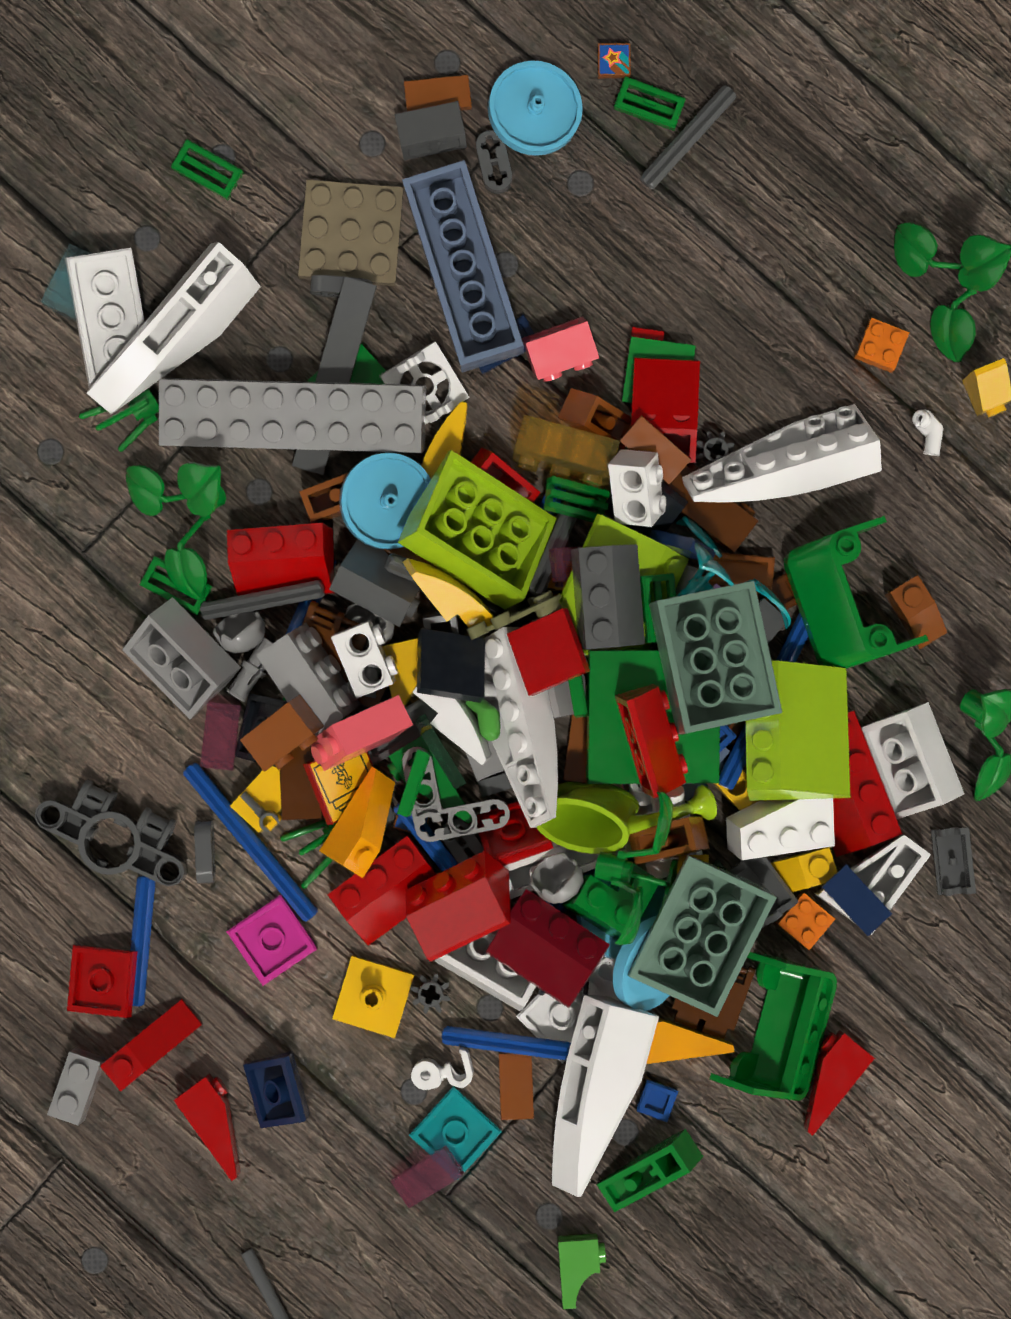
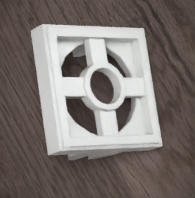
M435 341L379 375L384 384H400L402 376L406 371H409L413 377L411 384H415L421 377H428L432 380L433 390L430 394L426 395V400L432 410L426 411L425 425L429 422L437 421L442 415L450 413L460 402L470 398ZM431 362L439 366L441 370L431 376L427 373H422L417 364ZM448 379V394L441 404L435 395L437 384Z

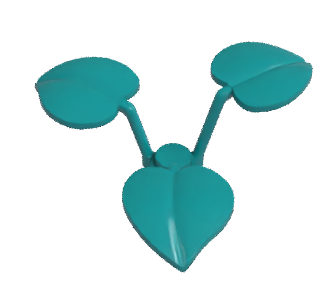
M685 516L677 521L676 524L691 529L703 544L713 549L719 558L722 557L715 542L694 521ZM696 542L694 546L699 569L694 577L688 581L689 584L676 597L715 589L708 582L715 574L726 581L731 587L734 585L726 570L714 560L712 555L702 545ZM708 570L709 572L703 577V572ZM754 578L753 580L746 581H754L756 591L766 596L778 607L784 620L785 629L791 625V617L779 598L757 579Z

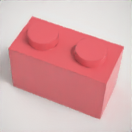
M583 316L521 338L534 376L537 380L543 379L544 382L561 377L562 371L573 367L575 371L586 369L593 365V360L599 359L588 321Z

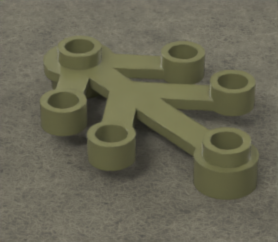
M549 590L536 597L531 596L527 598L529 603L527 608H524L522 603L519 602L505 610L503 609V613L490 619L492 624L489 626L486 625L485 621H482L469 628L466 626L461 630L464 635L470 636L471 640L477 637L486 638L489 636L488 632L508 625L534 611L537 617L541 618L562 608L560 603L562 597L560 593L553 595L552 591Z

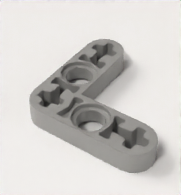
M413 747L405 752L402 758V765L406 783L412 766L408 765V760L413 758V753L417 752V750L429 753L426 749ZM430 756L425 774L430 772L431 780L423 779L422 784L432 788L433 798L427 804H421L416 801L412 811L415 831L420 839L426 842H434L495 830L507 824L510 818V811L508 806L499 799L442 809L433 760ZM497 804V808L500 810L504 809L505 815L500 817V823L494 824L492 819L482 820L484 827L477 828V816L473 810L474 807H481L480 814L489 812L491 809L490 805ZM459 811H466L472 817V824L466 830H459L453 824V817ZM448 813V825L452 833L444 834L445 827L436 829L434 836H429L427 831H421L420 825L425 824V818L431 817L433 822L443 821L441 814Z

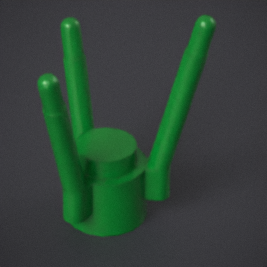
M146 389L128 402V408L109 417L95 427L97 431H100L132 413L137 421L143 418L144 421L118 447L120 452H123L149 425L158 420L155 414L159 412V405L149 389ZM98 406L80 413L79 418L85 419L106 412V410L102 406Z
M324 819L282 835L280 840L284 842L325 827L322 829L324 833L322 836L299 850V854L304 855L323 844L336 823L327 825ZM326 857L304 880L301 887L303 889L307 888L333 860Z

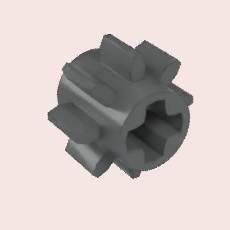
M707 432L706 443L697 441L696 447L702 449V451L696 456V461L703 459L706 465L729 455L728 450L732 449L735 444H726L723 440L725 437L724 432L718 438H713L712 434ZM715 444L720 447L719 453L723 456L718 455L715 459L709 457L710 451L706 447L712 448Z
M438 973L434 974L432 980H427L423 974L420 975L422 985L420 987L416 985L411 987L412 991L418 993V997L413 1000L412 1004L416 1005L421 1002L424 1005V1014L428 1012L429 1007H435L439 1013L442 1012L441 1000L450 1001L451 999L449 995L444 994V989L449 986V982L440 984L437 981ZM430 985L436 986V993L440 994V997H434L432 1002L427 1001L426 994L422 993V989L428 990Z

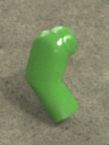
M485 699L481 703L466 701V706L478 716L481 736L488 741L496 740L500 736L501 729L499 711Z

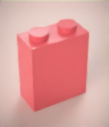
M399 695L329 726L317 736L318 740L311 745V753L314 760L321 764L323 770L326 771L390 742L413 726V723Z

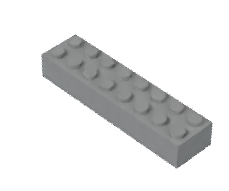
M183 378L159 379V446L411 453L425 451L426 385Z

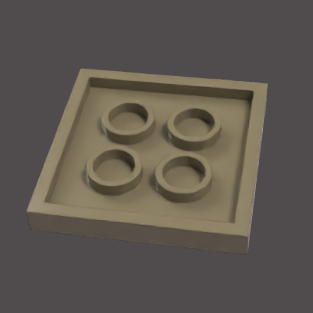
M306 180L298 277L301 279H311V276L314 275L368 279L375 285L396 286L404 188Z

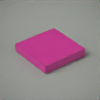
M282 894L226 931L262 986L318 949Z

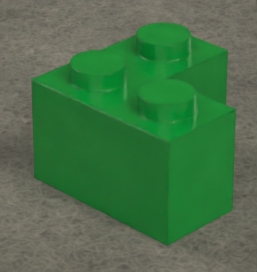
M633 863V872L654 877ZM592 875L583 876L584 882L578 894L570 900L563 902L562 906L618 940L627 924L633 907V894L619 886L611 884L608 886ZM631 878L629 882L623 881L636 889L638 886L643 887V915L658 885Z

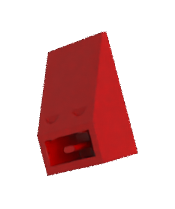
M634 358L631 426L642 415L690 457V463H696L700 361Z

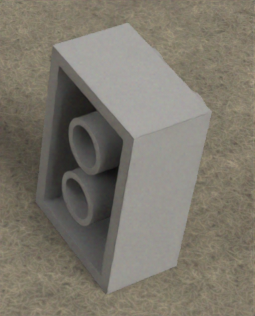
M305 623L284 635L256 654V656L287 702L300 694L319 718L324 727L315 733L317 736L329 726L347 716L359 707L361 703L358 700L359 698L356 699L350 682L346 683L340 674L341 668L337 660L332 655H328L322 647V639L319 633Z

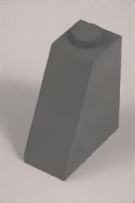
M357 539L340 565L329 590L400 627L406 616L412 618L421 602L416 598L420 587L415 582L387 571L384 566L389 555L383 549L371 547Z

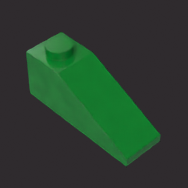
M423 735L389 755L392 761L387 765L397 782L403 779L406 784L402 765V758L405 752L413 747L426 749L433 760L441 807L450 808L465 805ZM416 752L413 753V758L408 760L409 766L413 765ZM430 772L425 774L423 779L431 780ZM422 784L419 793L432 800V788ZM459 811L455 814L467 823L472 821L471 815L466 811Z
M685 1128L661 1141L598 1182L597 1187L612 1210L616 1212L690 1173L704 1156Z

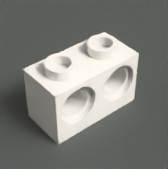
M621 449L608 464L615 522L652 527L666 510V497L662 495L661 487L663 468L659 465L658 452Z
M370 619L331 636L356 699L394 684L396 681L394 675L398 674V669L391 655L386 657L381 644L386 643L379 624L373 626ZM353 635H365L369 640L368 649L364 651L355 649L352 645ZM370 664L378 666L382 672L381 679L378 681L369 680L364 673L365 667Z

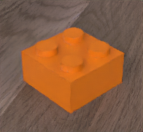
M871 318L854 358L892 373L897 366L910 332Z
M801 892L797 896L799 902L791 909L785 911L776 924L807 950H810L834 922L835 918L804 892Z

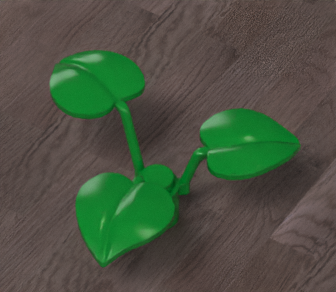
M912 222L902 223L897 226L895 231L894 252L897 264L905 274L911 277L922 276L927 272L928 265L935 268L960 270L958 280L963 287L967 288V291L952 302L951 308L947 305L936 307L931 317L930 328L938 349L953 362H961L963 356L969 351L974 342L976 327L970 313L965 309H958V306L969 296L975 295L977 291L990 290L997 284L1010 260L1011 245L999 242L986 235H973L963 243L960 252L961 263L938 262L932 259L938 249V244L933 234L922 225Z
M195 462L183 464L177 473L178 487L182 494L171 496L163 494L164 482L154 470L143 465L129 466L126 469L128 492L134 505L143 514L148 516L158 515L163 509L162 502L168 503L187 499L189 511L194 515L200 516L178 542L177 549L170 548L166 551L165 567L170 580L181 592L198 600L204 599V591L207 585L205 564L198 553L191 548H185V544L199 527L211 518V514L215 509L223 506L226 502V494L220 486L221 466L204 465Z
M972 689L965 694L960 703V710L976 720L974 726L981 730L982 734L995 748V755L986 759L979 772L974 794L976 802L998 791L1011 774V754L1004 753L1003 748L994 738L1000 735L1008 723L1011 722V689H1002L986 694Z
M657 792L660 811L653 847L627 852L619 850L618 855L600 852L597 858L595 878L611 881V885L619 886L634 896V903L627 924L619 939L615 942L618 945L634 942L640 927L643 909V887L638 886L636 889L623 881L629 882L631 878L664 886L663 905L677 876L678 859L672 860L667 881L633 872V862L628 861L630 857L659 854L662 846L665 845L673 818V804L671 798L663 792Z

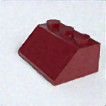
M526 889L510 911L511 924L498 930L486 953L567 1008H570L605 956L610 944Z

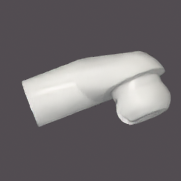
M917 410L912 416V422L925 437L923 454L940 456L943 425L929 410Z

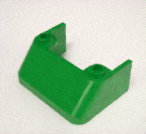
M885 516L798 546L790 550L784 558V568L819 665L848 669L929 641L927 635L896 644L892 631L885 625L874 624L864 628L842 565L854 561L859 556L861 542L858 534L886 523Z
M750 951L747 958L760 962L756 968L758 984L760 987L768 989L751 1052L743 1051L732 1060L730 1076L711 1073L709 1080L752 1095L800 1101L807 1095L811 1086L820 1046L837 988V979L835 974L825 970Z

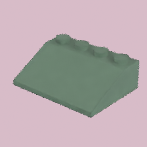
M754 581L735 584L732 587L726 586L658 600L649 604L672 715L678 735L782 713Z
M687 855L628 976L718 1017L777 897L767 888Z

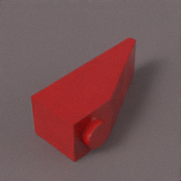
M181 999L101 1064L100 1067L121 1092L198 1029L202 1023L184 1000Z
M841 1030L836 1035L833 1032L830 1033L820 1046L823 1051L818 1058L804 1123L805 1130L812 1136L875 1059Z
M209 1073L173 1101L229 1179L233 1181L240 1174V1166L229 1099L226 1097L228 1089L218 1076L213 1079Z

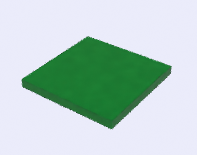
M588 650V666L590 671L588 672L586 783L640 784L615 695L654 684L659 686L660 691L664 690L669 701L659 650ZM670 705V709L666 710L669 723L674 722ZM720 726L678 735L679 741L675 742L678 755L683 754L687 764L688 773L684 774L686 783H719Z

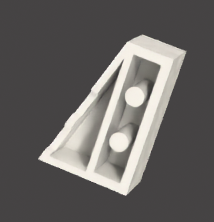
M833 798L758 801L726 817L727 849L739 859L748 860L835 846Z
M899 835L850 869L891 910L931 854L907 836ZM823 889L815 893L852 921Z

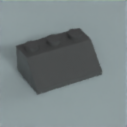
M637 544L571 549L577 635L582 649L645 644Z

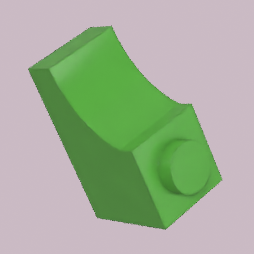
M597 1233L557 1236L563 1309H576L577 1295L582 1284L592 1274L600 1273V1263H606L605 1243H598Z

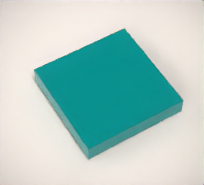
M453 1086L412 1130L409 1136L458 1180L502 1132V1129Z

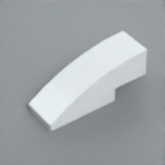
M417 687L414 689L413 693L438 713L430 723L481 765L490 759L491 753L487 740L481 736L478 720L472 710L466 706L465 700L417 693Z

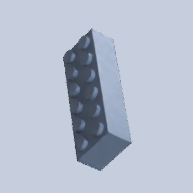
M465 160L402 179L404 191L461 372L463 373L524 354V345Z

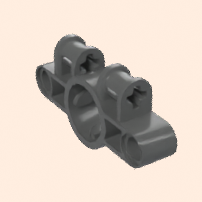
M87 779L84 782L73 806L62 801L49 800L39 804L36 808L35 820L37 824L43 829L77 844L84 863L97 873L113 875L130 869L165 886L177 885L184 881L187 876L188 867L186 862L181 857L165 850L177 820L171 819L169 821L152 813V809L149 807L145 808L138 822L126 813L111 811L118 793L115 791L109 793L94 786L92 780ZM91 796H93V797H95V798L101 800L102 802L97 801V800L91 798ZM50 806H55L60 812V818L55 824H50L45 817L46 810ZM108 818H113V823L125 828L129 827L134 838V846H130L127 853L129 859L119 867H109V863L101 858L96 860L90 849L89 841L94 838L98 831L96 825ZM150 824H152V825H154V826H156V827H159V828H161L162 830H159V829H157V828L151 826ZM169 861L174 862L179 867V875L175 880L166 878L163 873L164 865Z

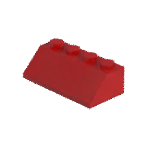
M854 710L848 711L850 798H833L835 846H832L836 857L902 835Z

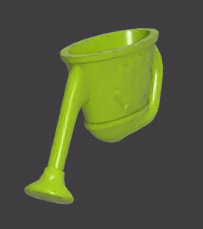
M563 782L558 784L556 817L536 828L547 839L567 849L589 854L611 853L623 848L628 842L630 834L657 826L659 812L635 815L640 807L637 799L628 791L611 784ZM705 785L698 786L691 800L685 804L673 807L672 820L689 814H699L707 820L715 819L717 804L711 790Z

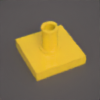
M352 955L332 1019L395 1038L415 974Z

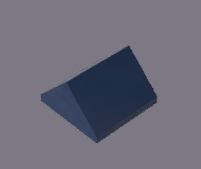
M293 1051L243 1065L260 1128L301 1123L307 1120L310 1112Z

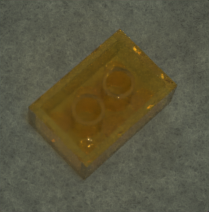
M524 415L513 452V461L519 463V468L527 471L537 472V469L541 468L549 470V476H556L567 480L571 476L582 479V484L600 488L601 485L608 486L610 480L608 464L616 456L620 441Z

